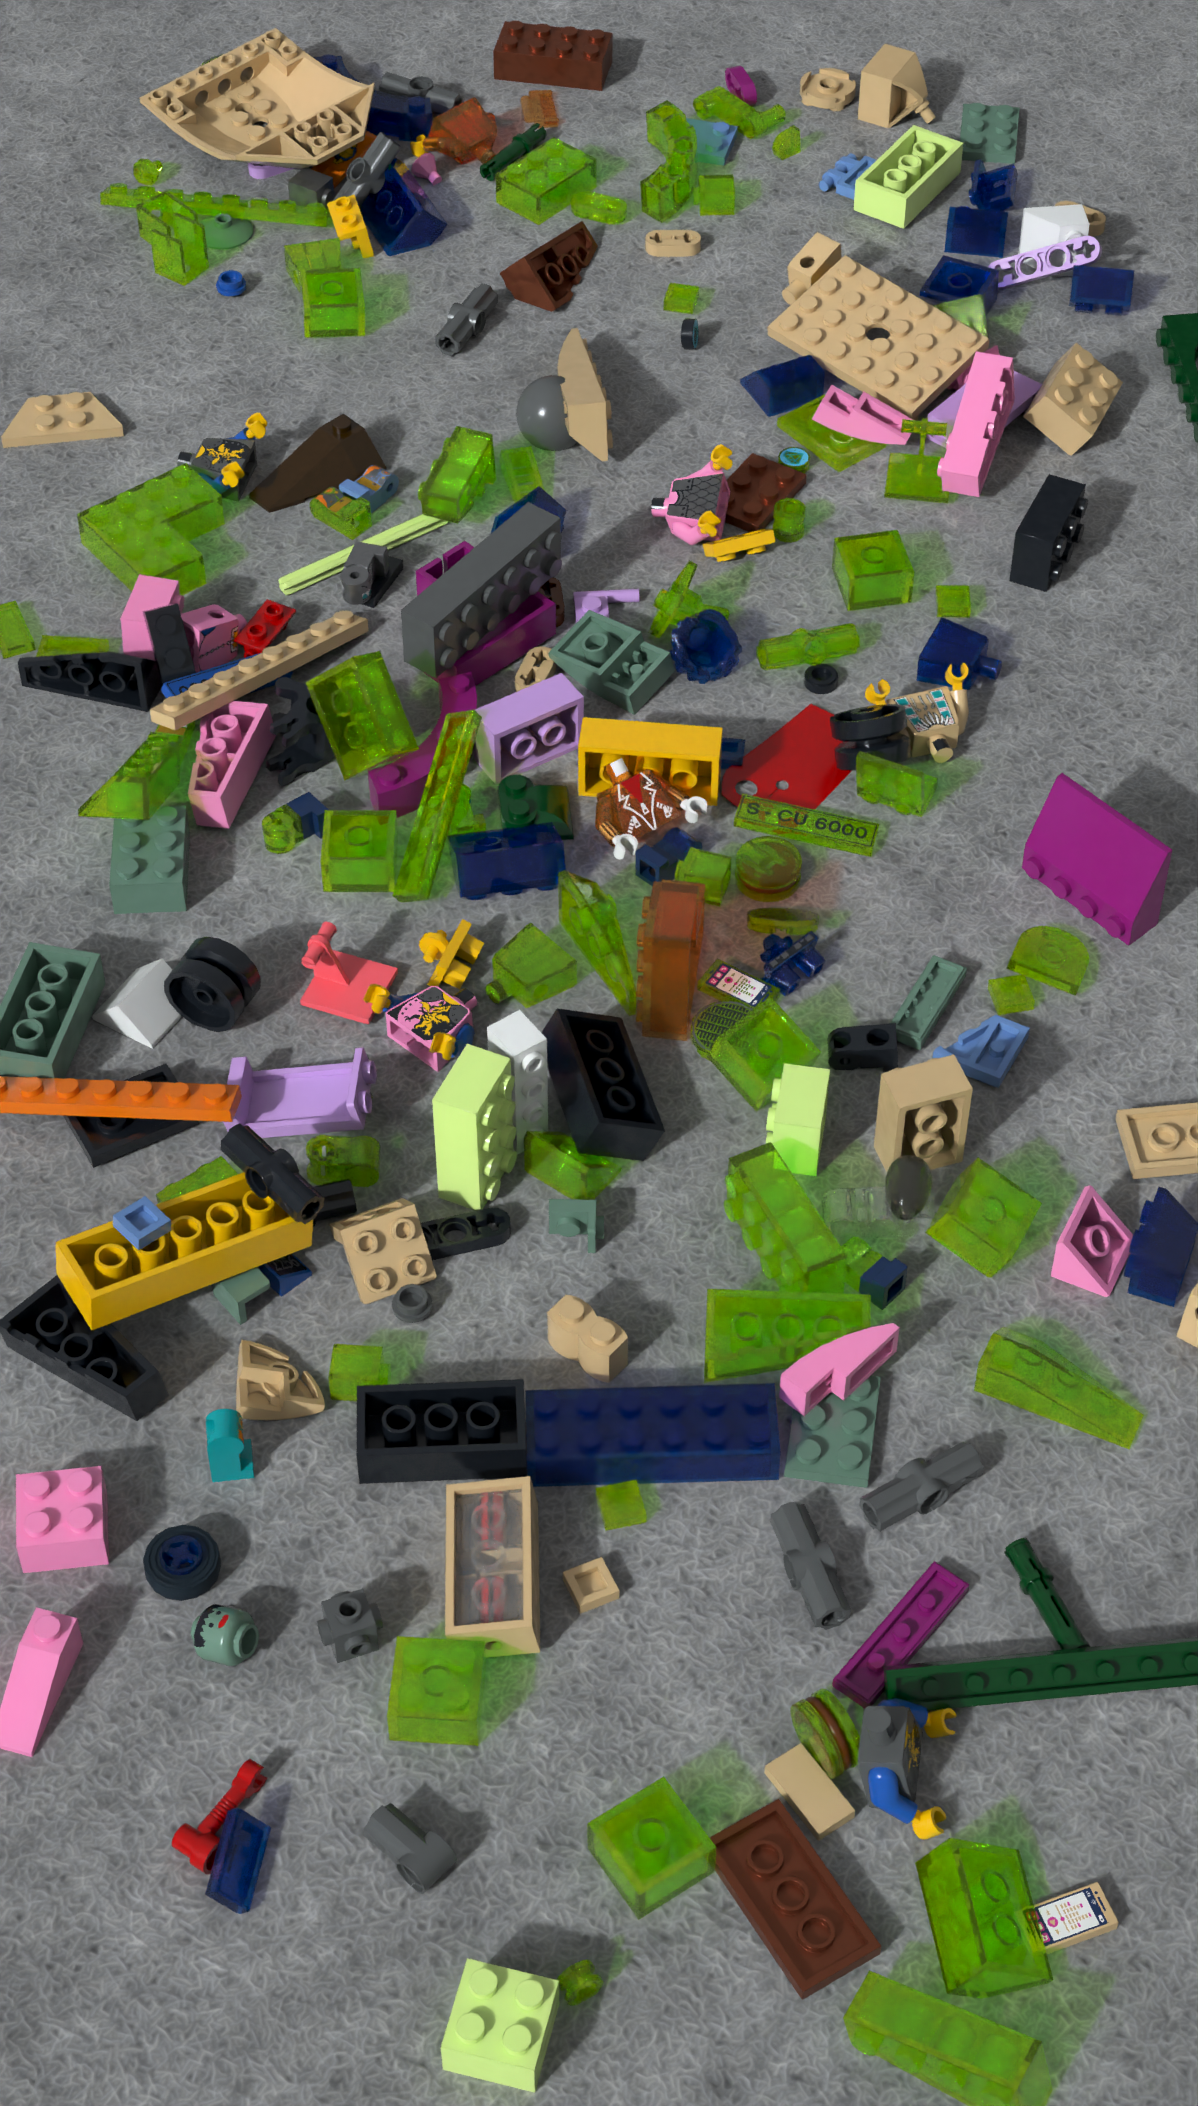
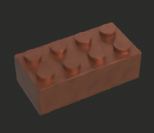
M505 21L493 50L494 79L602 91L612 64L613 33L604 32L599 29L582 30L571 26L563 28L543 23L535 25L520 21Z

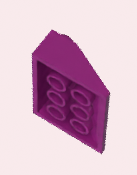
M1061 773L1057 776L1027 839L1022 869L1025 870L1029 877L1039 880L1050 888L1058 898H1064L1075 906L1084 917L1091 918L1105 928L1109 935L1119 938L1129 946L1158 924L1172 849L1071 778Z

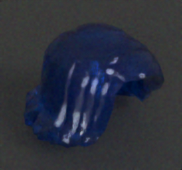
M707 609L700 613L692 614V616L677 623L678 628L672 630L670 642L673 649L670 651L671 657L675 662L674 665L677 672L687 674L689 681H698L699 684H705L710 680L716 681L722 676L727 677L732 672L733 667L738 665V655L742 652V646L739 644L737 634L719 611Z

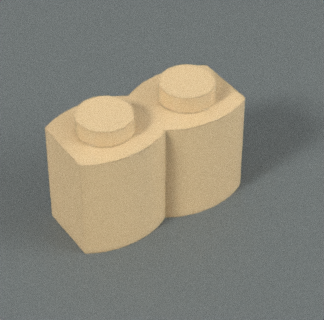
M565 1295L547 1312L548 1341L552 1348L568 1359L579 1361L582 1369L591 1377L610 1383L628 1365V1336L626 1332L614 1321L597 1316L593 1308L582 1299L572 1295Z

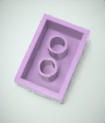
M560 673L473 710L474 760L495 784H498L507 776L519 775L578 749L582 719L584 717L583 695Z

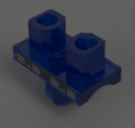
M812 931L795 943H793L790 936H785L783 939L776 934L767 936L763 940L765 951L760 954L761 960L766 963L763 967L765 975L759 981L769 986L772 985L785 997L788 996L799 986L802 980L793 971L794 968L798 966L809 978L814 977L823 969L826 960L815 948L819 938Z

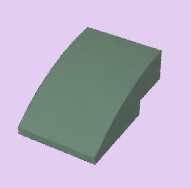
M588 610L548 653L550 659L580 684L596 695L634 715L675 672L670 652L645 642L641 631L591 610Z

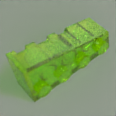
M707 1289L704 1383L788 1369L800 1358L820 1346L844 1335L870 1328L871 1295Z
M869 1971L843 2017L849 2039L857 2050L866 2055H876L968 2106H1045L1053 2090L1042 2041L872 1971Z

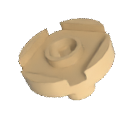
M821 68L819 69V74L812 76L810 71L804 74L800 81L802 103L806 106L841 111L845 108V105L854 99L856 82L855 80L853 82L849 80L850 74L840 69Z

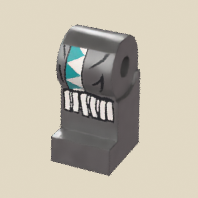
M356 541L340 575L343 585L342 596L347 603L359 605L371 598V586L376 576L386 577L389 571L387 547Z

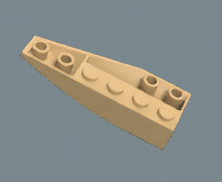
M572 328L561 348L557 367L558 376L565 378V382L560 384L564 399V413L568 416L565 418V425L573 439L601 461H608V449L613 448L611 429L608 430L607 420L612 418L610 400H607L605 387H602L601 376L597 375L596 363L592 362L591 350H588L586 338H581L578 328Z

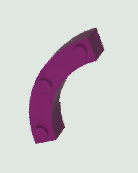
M471 672L438 679L441 714L436 726L423 743L406 756L385 766L368 771L370 801L380 823L417 810L419 804L429 800L434 795L437 798L454 784L469 764L474 753L472 711L478 709L476 686Z

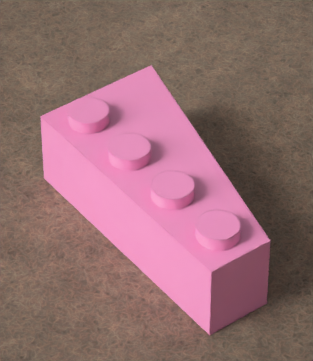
M976 351L955 424L947 440L945 457H941L938 464L937 476L941 477L942 491L980 497L1015 401L1012 357Z
M232 701L201 717L199 726L201 731L200 740L197 741L195 748L197 757L196 762L192 766L188 797L197 825L230 828L276 735L270 732V724L273 723L268 704Z

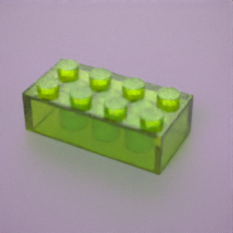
M769 1142L730 1157L728 1175L725 1176L727 1187V1200H724L725 1212L731 1222L737 1221L741 1227L742 1237L747 1248L750 1251L756 1250L765 1276L768 1279L774 1278L778 1284L780 1297L784 1305L788 1309L793 1308L801 1320L843 1303L847 1255L773 1144Z

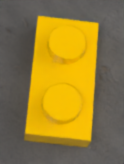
M760 529L703 543L704 553L706 557H716L717 562L736 558L735 552L746 550L747 554L766 551L765 545L775 543L773 529Z

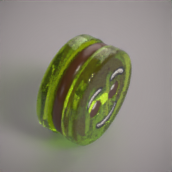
M762 836L747 841L739 848L736 854V885L745 896L760 902H778L789 898L797 891L801 882L802 857L799 850L789 841L774 836Z
M821 1688L812 1693L810 1697H807L805 1700L801 1699L791 1706L790 1715L800 1742L830 1779H835L842 1775L844 1771L858 1765L859 1733L846 1709L832 1692Z

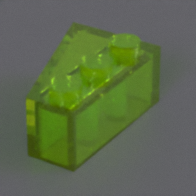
M456 426L451 437L445 439L440 457L433 461L430 475L426 482L423 481L419 486L418 500L421 501L423 515L459 524L474 507L473 498L475 496L482 497L485 494L486 488L483 487L487 483L494 484L497 478L492 434Z

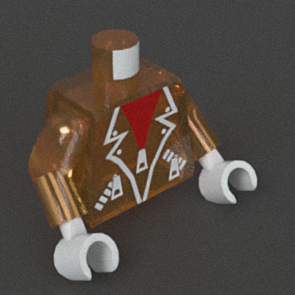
M623 757L604 766L612 786L597 793L598 802L596 803L595 827L607 842L614 847L613 854L616 859L624 858L625 849L629 850L631 855H635L638 847V838L681 816L680 811L685 810V818L689 823L698 821V813L694 810H698L704 815L707 813V802L705 799L698 796L690 798L689 795L658 774L653 773L650 769H645L631 775Z

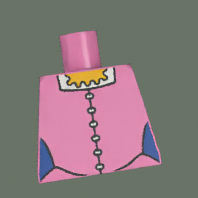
M215 604L181 614L196 673L226 664L237 656L238 643L234 642V639L247 624L246 619L241 614L233 615Z

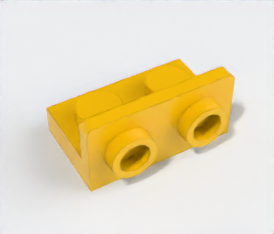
M355 195L340 197L335 201L327 203L339 240L342 241L350 238L353 249H360L363 258L373 257L374 253Z

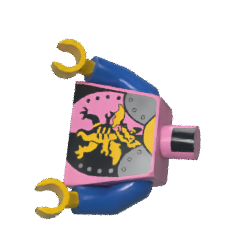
M370 984L363 1001L365 1003H372V1010L377 1014L382 1011L386 1012L387 1036L435 1071L439 1072L451 1058H458L466 1044L472 1045L475 1032L473 1029L472 1012L470 1010L477 1006V999L470 990L463 988L452 997L438 986H430L421 992L397 996L390 994L385 987L378 984Z

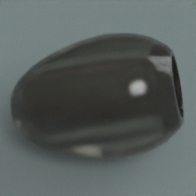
M904 1155L893 1161L887 1171L885 1194L888 1206L894 1216L904 1221L914 1219L921 1213L929 1199L932 1189V1173L930 1167L922 1158Z

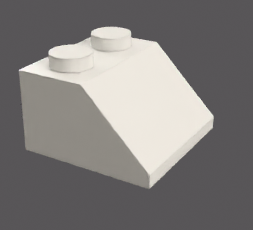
M1083 205L1024 208L1018 254L1078 237L1088 236L1090 224ZM1087 242L1084 243V249L1075 252L1073 246L1069 247L1073 256L1072 263L1077 262L1076 255L1084 254L1086 256ZM1056 250L1051 254L1050 262L1054 267H1060L1065 263L1066 254L1064 251ZM1028 258L1023 261L1024 264L1037 269L1035 259ZM1084 267L1066 271L1052 276L1061 277L1083 275Z

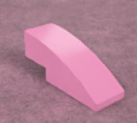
M834 385L830 386L812 420L832 430L851 437L897 445L906 444L918 423L864 391L858 400Z
M894 1323L870 1327L844 1335L820 1346L800 1358L781 1374L779 1398L803 1416L809 1413L830 1392H833L844 1401L897 1352L900 1327Z

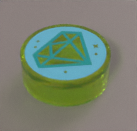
M789 447L779 453L778 463L806 473L809 470L810 455L802 448Z

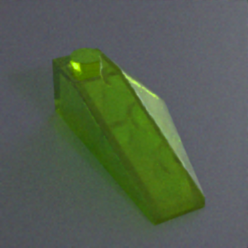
M1002 1327L992 1334L978 1363L974 1391L1130 1449L1144 1415L1043 1341Z

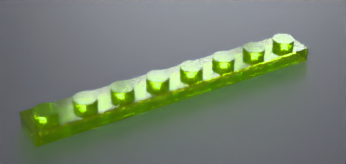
M123 183L110 184V187L100 193L102 205L211 216L228 214L231 218L327 227L332 222L329 209L325 208V205L321 203H309L307 206H298L292 200H281L279 204L268 203V199L263 197L251 198V201L240 200V196L233 194L223 195L222 198L212 197V194L209 192H195L194 195L184 194V191L181 189H167L166 192L155 191V187L140 186L138 189H129Z

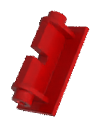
M267 599L234 639V642L244 645V658L262 653L263 649L269 647L281 630L287 628L288 622L296 613V609Z

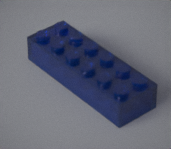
M775 1383L525 1390L527 1476L531 1477L533 1487L779 1480L781 1451Z

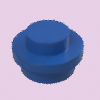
M229 270L221 273L218 277L219 280L216 282L217 291L224 296H237L246 290V281L242 278V274L237 271Z

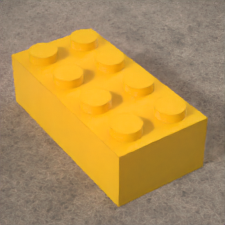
M583 717L578 744V795L618 798L617 785L642 772L654 783L648 786V788L657 790L654 801L675 803L665 796V792L671 789L685 799L689 800L691 797L698 796L705 799L707 805L717 806L721 778L723 728ZM622 758L628 771L616 777L610 764ZM640 774L642 800L652 801L654 791L643 788L648 785L646 782L649 781ZM620 784L621 795H624V797L629 795L628 799L637 800Z

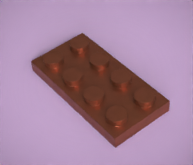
M779 1799L702 1841V1852L802 2000L880 1954V1943Z

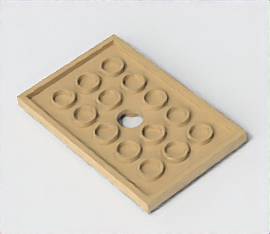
M846 255L767 327L768 336L858 390L866 392L913 420L973 363L976 351L984 352L989 348V338ZM873 328H883L889 332L890 336L887 339L876 338L871 341L867 338L866 333Z

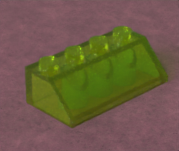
M162 736L149 737L148 741H144L82 804L78 809V816L150 820L180 783L179 742H169V738Z

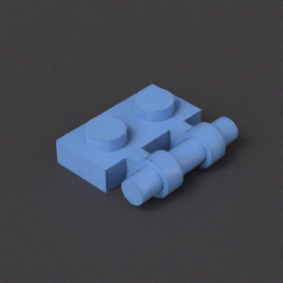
M852 153L841 157L835 163L834 169H828L823 174L822 180L819 182V188L822 191H827L830 187L834 188L836 186L837 194L854 200L856 179L876 159L864 156L858 161L857 157Z

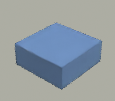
M144 1196L114 1214L113 1227L136 1249L140 1250L170 1232L171 1219Z

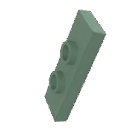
M935 955L932 956L891 1023H896L898 1042L921 1050L965 979L966 967Z

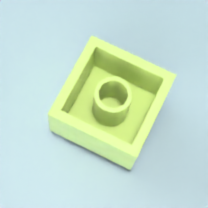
M784 1063L782 1078H774L771 1101H776L777 1103H772V1108L769 1107L766 1131H773V1133L767 1132L764 1155L771 1156L770 1170L817 1176L826 1121L830 1069Z
M467 1958L441 2044L443 2070L535 2093L560 2004L559 1980Z

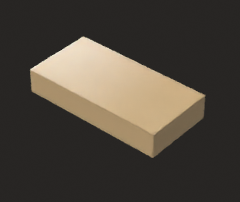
M802 1743L765 1765V1775L818 1841L855 1817V1809Z

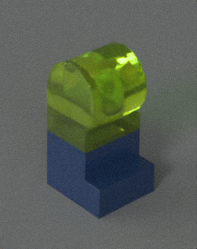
M310 792L275 809V811L265 816L262 820L266 849L272 853L283 854L292 850L296 843L314 834L320 839L331 834L329 809Z
M850 1237L828 1259L830 1268L836 1276L881 1310L905 1290L908 1266L897 1258L889 1261L877 1251L874 1252L869 1244L859 1237Z

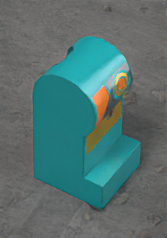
M218 1409L209 1413L206 1416L205 1422L207 1453L212 1482L254 1478L251 1439H244L242 1415L233 1409Z

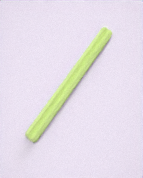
M437 507L361 542L384 546L389 551L448 523V515L442 507ZM354 545L280 577L278 580L280 590L285 595H291L342 572Z

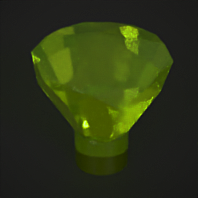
M140 159L134 164V177L139 183L152 186L157 182L159 171L162 170L163 165L159 160L152 162L149 159Z

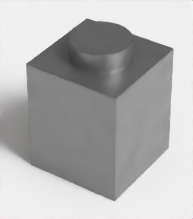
M309 168L301 169L288 181L290 205L319 215L328 207L327 203L332 202L335 198L333 177Z

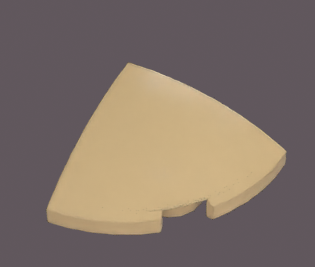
M241 1340L237 1369L236 1411L242 1415V1419L284 1420L309 1416L323 1412L325 1402L314 1378L307 1371H303L302 1382L298 1378L299 1373L297 1369L288 1363L289 1357L259 1343Z

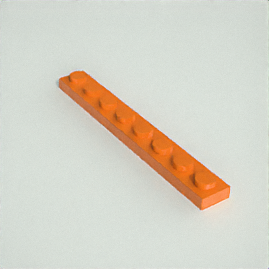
M0 1076V1113L232 1122L242 1098L239 1085L218 1083L199 1084Z

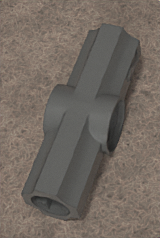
M386 72L382 76V81L379 85V95H382L383 98L409 105L411 112L421 115L433 112L457 119L461 115L464 105V97L460 96L459 93L433 86V81L424 76L409 79Z
M380 132L363 158H356L350 163L346 173L347 181L333 201L340 197L355 195L360 208L369 194L373 195L381 190L385 182L384 172L402 147L389 136Z
M481 283L479 287L473 289L462 304L454 303L452 305L447 323L435 337V346L441 350L442 354L453 356L454 353L462 349L471 336L478 337L483 331L486 317L498 303V294L492 290L490 285Z
M961 1442L928 1461H925L923 1458L911 1460L898 1471L893 1480L860 1497L859 1506L869 1525L873 1529L882 1531L916 1511L924 1515L931 1512V1508L935 1510L940 1507L948 1498L949 1493L982 1476L984 1466L980 1460L979 1453L972 1444Z
M794 1501L781 1505L776 1512L771 1514L770 1523L784 1553L783 1561L786 1574L789 1579H793L790 1580V1583L794 1590H800L816 1628L821 1627L827 1630L840 1626L843 1621L850 1618L851 1608L837 1579V1567L832 1550L826 1541L821 1542L805 1504L800 1505Z

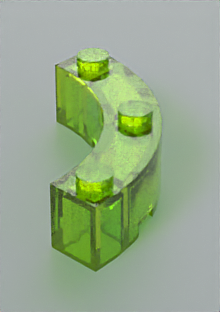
M668 100L646 111L647 141L664 155L666 162L664 165L661 164L647 178L640 181L642 212L661 223L672 217L686 204L693 194L698 180V153L695 129L693 125L690 126L686 121V115Z

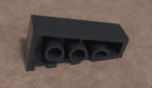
M58 1275L0 1319V1333L8 1348L135 1421L141 1419L169 1396L159 1371L111 1323L95 1330L90 1329Z

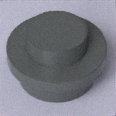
M405 1285L393 1297V1313L401 1321L407 1323L420 1322L431 1313L432 1298L420 1285Z

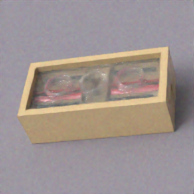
M530 1476L446 1484L445 1636L454 1660L540 1653L538 1501Z

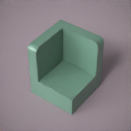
M258 1267L212 1284L213 1294L241 1325L247 1321L245 1303L268 1290L270 1282Z

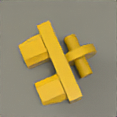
M462 919L450 942L446 939L447 934L443 930H438L436 933L428 932L422 936L419 941V947L424 953L423 959L428 963L440 960L427 985L439 987L441 981L458 989L462 987L471 967L454 959L455 955L474 964L484 945V942L468 934L472 925L470 922Z

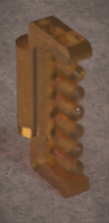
M531 90L528 96L521 97L520 103L526 123H539V128L542 126L544 128L558 127L559 119L557 118L551 90Z

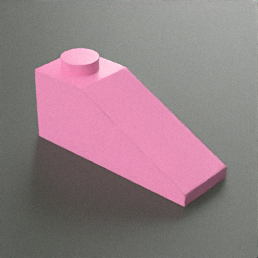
M36 1607L19 1643L0 1707L1 1749L33 1757L83 1646L77 1618Z

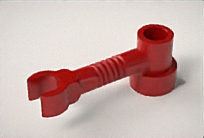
M251 1759L245 1761L240 1767L237 1776L233 1779L232 1787L200 1825L194 1828L185 1823L174 1834L172 1847L190 1858V1864L203 1873H213L225 1858L228 1848L227 1842L215 1834L243 1800L250 1798L253 1793L258 1792L265 1784L267 1777L260 1774L264 1768L263 1766Z

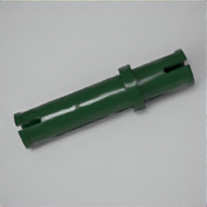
M535 123L523 134L519 133L514 136L508 146L480 166L481 176L485 178L491 173L487 180L493 181L495 177L519 158L528 156L532 152L533 147L546 138L547 133L542 126L535 131L540 127L539 123Z
M1021 1538L1010 1543L1005 1548L1004 1554L1021 1580L1019 1586L1025 1595H1030L1060 1649L1090 1647L1052 1583L1054 1576L1048 1568L1043 1567L1029 1540Z

